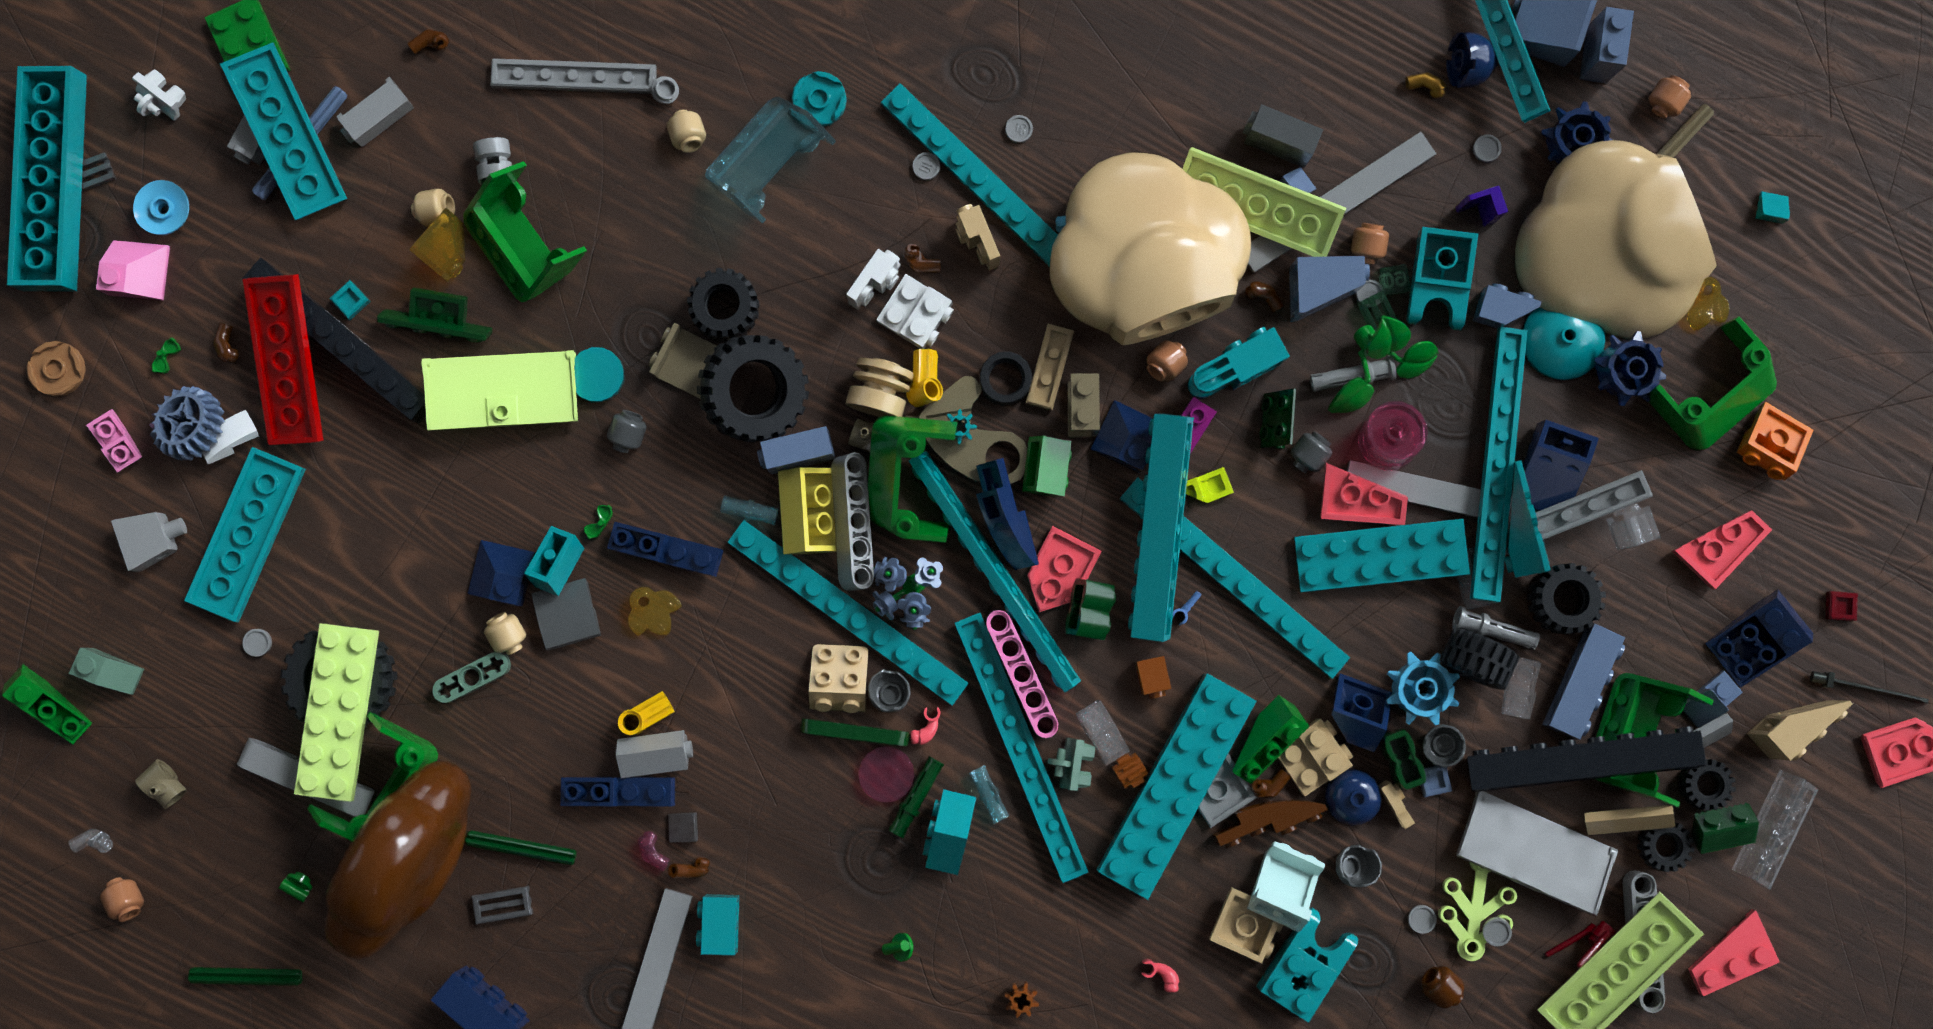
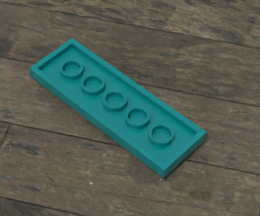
M270 43L220 63L294 219H300L348 199L275 44Z
M251 448L184 601L233 622L240 621L306 471L305 468L257 448Z
M1463 519L1294 537L1300 592L1470 574Z

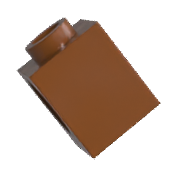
M1160 656L1135 662L1141 694H1149V699L1166 696L1165 690L1171 689L1165 657Z

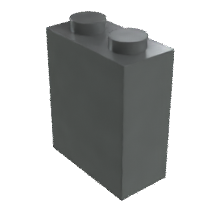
M1261 104L1258 112L1252 110L1242 133L1247 135L1244 144L1305 168L1315 152L1324 129Z

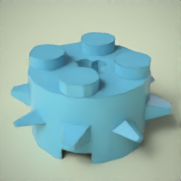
M1412 652L1407 653V664L1398 671H1388L1387 673L1393 680L1392 695L1386 700L1387 704H1397L1399 708L1405 711L1406 723L1409 725L1417 716L1427 717L1435 726L1439 725L1440 712L1445 711L1448 706L1458 707L1459 702L1453 697L1455 691L1453 683L1460 678L1459 673H1449L1446 668L1440 665L1441 654L1436 653L1429 661H1420ZM1425 682L1424 687L1428 688L1427 693L1420 694L1418 686Z

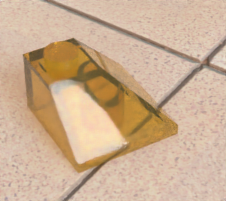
M445 208L409 250L447 282L450 278L453 279L460 274L463 269L462 264L466 259L463 222L449 209Z

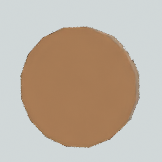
M59 341L46 342L33 351V356L27 364V375L32 386L38 391L55 397L65 396L75 391L82 383L86 371L85 362L80 352L70 344Z

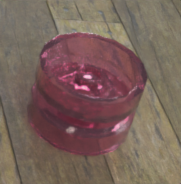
M1401 401L1384 403L1378 406L1362 425L1358 436L1359 449L1364 458L1374 467L1382 470L1401 469L1407 466L1425 446L1428 437L1427 423L1422 414L1412 405Z

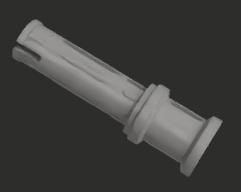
M1390 355L1383 360L1373 362L1367 360L1371 377L1369 384L1386 378L1396 379L1395 362ZM1362 362L1361 365L1310 374L1313 392L1344 386L1350 380L1357 377L1364 380L1365 375Z
M1462 606L1457 608L1452 622L1453 629L1469 630L1482 636H1491L1531 650L1537 648L1540 634L1537 632L1492 620L1485 613L1479 615L1466 611V608Z

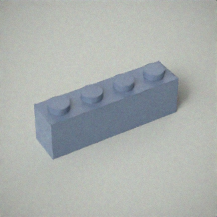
M1595 623L1591 628L1584 629L1542 723L1543 726L1571 739L1581 740L1582 736H1586L1591 727L1589 719L1592 712L1596 711L1602 702L1600 694L1604 685L1607 686L1613 677L1614 671L1611 669L1614 662L1619 660L1624 652L1625 645H1623L1625 637Z

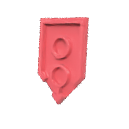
M1052 526L1037 555L1039 564L1032 566L1027 575L1039 613L1071 603V592L1075 579H1088L1102 551Z
M1914 717L1862 734L1861 741L1875 781L1880 788L1933 772V727L1926 724V722Z

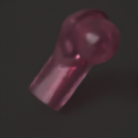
M646 831L638 840L641 857L645 862L664 871L670 859L656 851V834Z

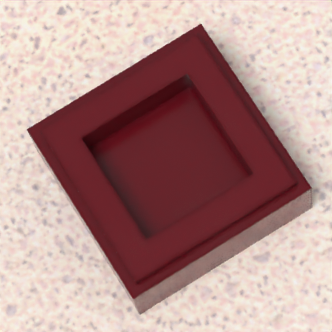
M1826 592L1825 619L1857 621L1858 593Z

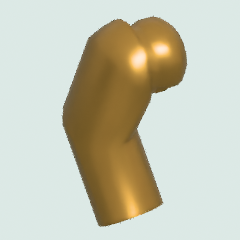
M1426 72L1406 76L1405 78L1408 90L1426 87L1430 89V95L1433 98H1441L1445 95L1444 88H1446L1444 80L1431 73Z

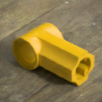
M917 349L913 353V383L909 385L910 391L906 392L910 404L915 407L930 404L940 400L942 397L943 388L937 379L938 354L935 350Z
M662 691L636 707L620 714L618 726L623 733L636 736L675 711ZM630 715H636L639 719V725L633 731H629L625 727V720Z

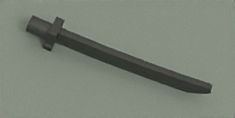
M1812 671L1810 675V682L1822 684V687L1833 688V684L1926 704L1929 702V699L1835 679L1834 672L1820 673Z

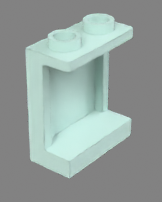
M1274 841L1264 854L1247 909L1300 932L1310 920L1312 911L1309 910L1318 877L1324 870L1325 864L1311 855H1305L1292 849L1287 844Z

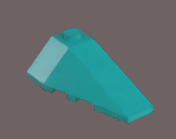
M1521 460L1514 463L1508 538L1509 556H1505L1507 572H1513L1515 578L1551 571L1542 534L1538 531L1537 516L1534 506L1531 504L1530 490Z

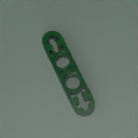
M801 718L800 733L908 746L910 733Z

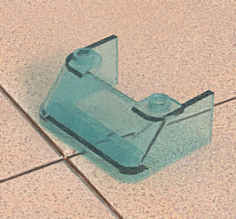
M774 97L759 110L708 167L705 177L741 210L763 224L766 219L758 211L765 204L766 195L762 189L796 151L801 153L811 152L817 148L820 140L834 145L836 140L809 111L781 97Z

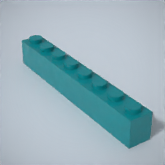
M1154 414V419H1151L1149 423V435L1152 436L1151 447H1148L1146 452V463L1149 464L1148 475H1145L1143 480V491H1146L1145 503L1143 502L1140 508V519H1143V526L1137 536V546L1140 547L1139 558H1136L1134 564V574L1137 575L1136 586H1133L1131 592L1134 611L1130 614L1128 628L1131 630L1132 638L1165 642L1171 637L1194 417Z

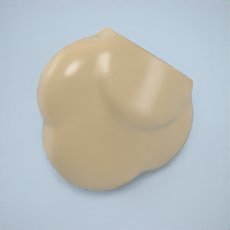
M1617 140L1600 141L1580 147L1558 164L1548 179L1542 201L1523 222L1518 233L1515 248V268L1519 284L1524 292L1534 295L1535 300L1542 301L1540 308L1595 323L1601 326L1605 333L1624 339H1631L1636 331L1642 333V338L1653 337L1674 326L1688 313L1700 292L1704 279L1709 277L1717 266L1702 217L1677 159L1667 155L1654 154L1644 147L1631 142Z
M1124 153L1097 163L1079 180L1069 197L1066 210V225L1062 228L1052 246L1050 257L1051 284L1056 296L1069 313L1081 322L1110 334L1121 345L1134 344L1160 337L1191 326L1231 307L1236 295L1238 282L1244 275L1249 263L1251 234L1248 222L1239 205L1227 192L1213 184L1192 178L1182 168L1167 158L1148 153Z

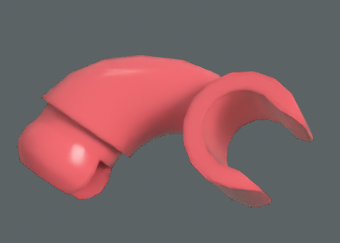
M927 707L925 708L924 717L928 720V724L918 731H911L912 744H927L935 736L938 729V719L941 714L938 707V714L933 719L927 716Z
M1150 959L1142 961L1143 964H1151L1153 966V970L1150 973H1141L1144 977L1151 978L1158 973L1163 979L1166 992H1177L1179 990V977L1171 967L1162 963H1154Z

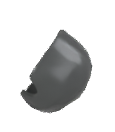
M884 669L871 677L868 684V697L876 709L886 713H895L902 710L909 701L911 695L910 685L901 673Z
M1442 724L1432 727L1424 737L1423 752L1433 765L1443 768L1455 766L1465 755V738L1454 726Z
M1351 845L1342 849L1336 858V873L1344 884L1353 888H1364L1377 882L1382 873V862L1375 850L1361 845Z

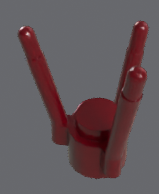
M1600 921L1596 926L1590 923L1581 932L1547 951L1545 956L1550 957L1585 936L1590 935L1588 941L1592 947L1577 963V967L1581 968L1597 950L1616 934V931L1604 921Z

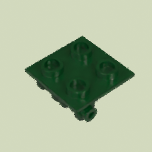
M1295 388L1264 393L1261 405L1263 417L1259 433L1261 439L1260 448L1274 447L1275 449H1285V445H1292L1296 398Z

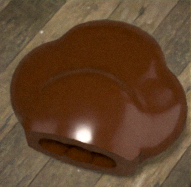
M442 760L425 764L410 775L394 793L385 797L362 825L342 858L327 891L326 905L328 913L325 934L328 943L335 951L349 959L358 960L370 957L381 950L401 928L420 918L437 900L459 861L466 837L471 784L468 775L460 767Z

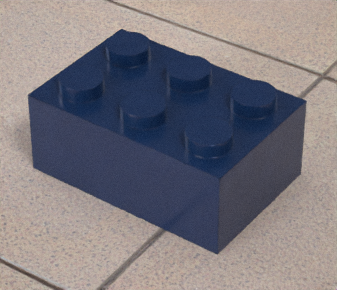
M466 965L454 972L431 999L432 1002L464 1029H523L530 1021L526 1017L527 1012L516 1003L512 1005L504 998L506 996L499 987L487 984L483 980L484 975L472 966L469 968Z

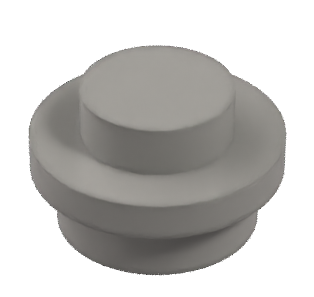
M662 76L653 82L651 93L657 102L670 104L678 97L679 87L672 78Z

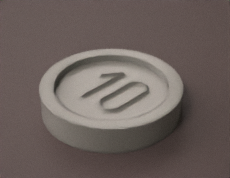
M1023 115L1013 116L1006 124V135L1012 142H1026L1032 135L1033 125Z
M1482 135L1475 141L1473 153L1482 162H1492L1501 153V143L1493 135Z
M921 153L913 161V172L921 180L934 179L940 171L939 160L932 153Z
M1374 280L1366 281V284L1356 293L1357 301L1366 308H1373L1379 305L1384 298L1383 287Z
M252 629L243 638V648L251 656H263L271 649L272 638L263 629Z
M1417 905L1408 913V924L1415 932L1425 934L1434 929L1437 918L1435 912L1430 907Z
M1500 917L1487 920L1482 929L1485 940L1493 946L1505 945L1512 936V929L1509 923Z

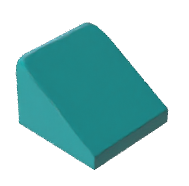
M1761 191L1755 219L1780 224L1787 222L1790 217L1789 197Z

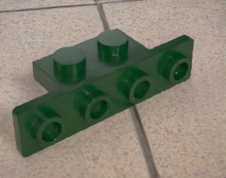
M415 287L410 290L409 313L384 309L377 316V322L385 323V326L389 328L407 327L412 328L417 333L436 332L446 338L465 337L468 341L475 343L485 341L492 334V327L466 323L468 297Z

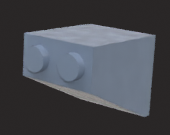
M1513 0L1511 10L1514 11L1513 16L1528 54L1565 67L1581 50L1597 0Z
M1365 256L1297 257L1289 267L1290 321L1297 322L1356 294L1366 284V281H1369L1370 267L1369 264H1365Z

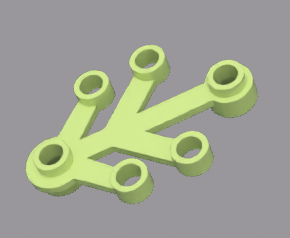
M1470 862L1471 868L1475 871L1471 903L1462 892L1459 880L1449 877L1442 884L1443 890L1452 896L1468 918L1467 931L1457 920V911L1453 907L1448 905L1442 906L1439 909L1438 916L1443 922L1448 924L1458 938L1456 945L1458 954L1465 960L1476 961L1483 956L1485 944L1487 943L1483 932L1479 933L1481 921L1504 904H1513L1517 899V893L1513 888L1502 887L1496 896L1483 905L1487 874L1491 871ZM1451 881L1456 883L1454 891H1449L1447 888L1448 883ZM1510 890L1512 893L1511 898L1504 900V892ZM1447 909L1452 911L1450 919H1445L1443 916L1444 911ZM1504 914L1497 916L1500 918H1506L1512 929L1513 921L1509 916H1506ZM1470 942L1476 944V949L1473 952L1467 950V945Z

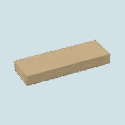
M1047 324L1026 404L1050 411L1053 410L1074 330Z
M1672 805L1584 813L1588 835L1675 827Z

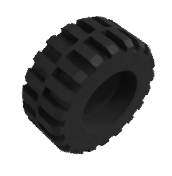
M743 335L730 338L726 343L719 344L714 348L715 352L706 357L704 360L706 364L704 370L700 369L698 378H701L700 386H697V394L701 395L702 401L699 402L701 410L706 412V419L710 424L717 427L716 430L731 438L755 443L756 441L770 440L773 437H781L786 434L785 430L787 428H793L798 423L796 417L803 415L806 408L802 404L804 399L808 400L809 391H805V384L809 383L808 376L802 373L801 369L804 368L802 361L794 357L795 352L790 347H785L783 342L768 338V336ZM748 362H758L767 366L772 372L776 383V393L773 402L763 413L757 415L744 414L736 409L729 393L732 375L739 366Z
M310 631L304 635V640H297L292 646L294 652L287 654L284 662L288 663L287 669L281 670L280 678H285L286 686H281L282 695H288L289 698L285 704L289 710L297 712L294 717L300 722H305L318 631ZM379 641L377 642L367 715L369 712H372L380 716L381 711H387L390 706L388 699L390 696H394L396 688L392 687L393 680H397V672L392 670V665L395 664L394 658L386 653L389 648L384 642ZM366 717L365 727H367L368 723H372L368 717Z

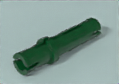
M928 756L904 802L899 804L898 807L900 809L888 828L890 832L904 838L915 816H919L920 812L918 810L944 766L943 763Z

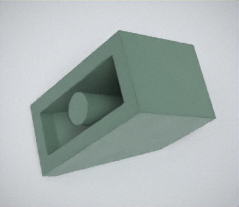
M80 647L69 674L95 685L133 695L144 668L95 648Z

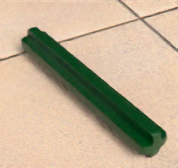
M472 830L468 831L465 839L467 846L566 865H573L577 856V852L574 849Z
M194 967L189 970L188 981L191 984L297 986L302 983L303 974L300 969Z

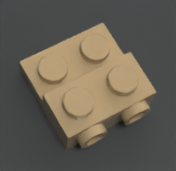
M968 204L957 209L958 215L956 218L958 222L955 223L957 227L955 230L960 243H966L968 249L977 247L976 252L982 265L987 264L989 271L999 267L1000 254L980 206L972 207V204Z
M1317 718L1308 724L1310 727L1278 758L1303 796H1307L1327 781L1333 780L1353 766L1350 762L1353 755L1345 744L1339 746L1334 738L1337 732L1328 720L1323 722L1322 719Z
M1231 887L1209 940L1262 963L1264 958L1268 959L1274 948V943L1271 942L1275 932L1279 933L1283 925L1247 909L1251 895Z

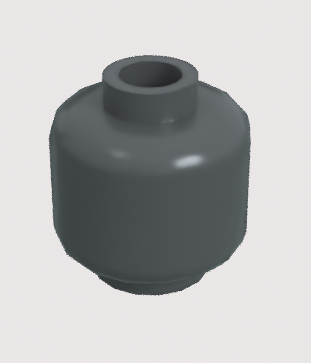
M622 410L621 413L613 415L606 436L613 443V449L628 453L629 449L635 450L640 448L647 429L646 423L642 420L643 416L628 410Z
M1313 431L1312 434H1302L1291 449V455L1295 459L1293 465L1304 473H1307L1308 470L1319 472L1332 456L1330 448L1332 443L1316 431Z

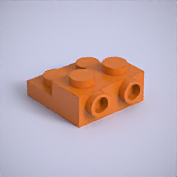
M1765 402L1759 407L1752 426L1744 433L1736 453L1743 456V461L1751 466L1758 465L1767 470V475L1770 478L1785 481L1797 472L1813 429Z

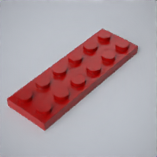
M299 274L242 279L268 445L323 441Z

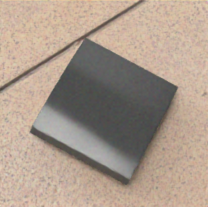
M586 578L566 583L559 596L544 590L531 593L539 628L547 651L601 636L597 613L592 604Z

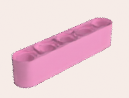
M1001 610L993 611L986 620V627L1034 732L1040 737H1052L1058 730L1057 718L1014 624L1006 612ZM996 615L1003 616L1006 619L1007 624L1002 631H995L991 627V619ZM1009 640L1014 641L1018 645V652L1012 657L1006 656L1002 650L1003 644ZM1018 666L1028 668L1030 676L1027 681L1019 682L1015 679L1014 671ZM1032 691L1038 692L1041 696V703L1035 708L1029 707L1026 703V696ZM1042 717H1049L1053 722V728L1048 733H1042L1038 729L1037 724Z

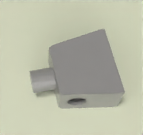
M158 512L111 521L127 569L133 572H141L175 553L178 547L174 538L187 533V528L182 518L169 522L165 514Z

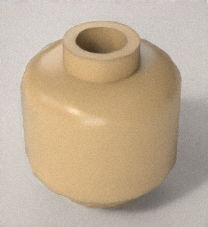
M679 110L673 114L667 123V131L672 145L678 150L686 153L694 152L702 146L706 139V131L701 117L695 112Z
M442 189L421 191L414 198L411 212L413 217L423 226L429 227L446 224L455 213V203L452 196Z
M502 612L486 622L487 627L484 630V634L496 653L506 651L507 655H511L522 648L521 642L526 638V632L514 614L507 615L506 612Z

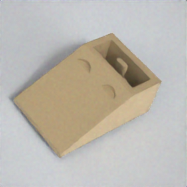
M1826 700L1769 714L1756 724L1747 735L1769 759L1795 761L1805 754V747L1812 741L1820 740L1827 733L1826 728L1830 724L1842 720L1848 714L1846 710L1853 703L1843 700Z

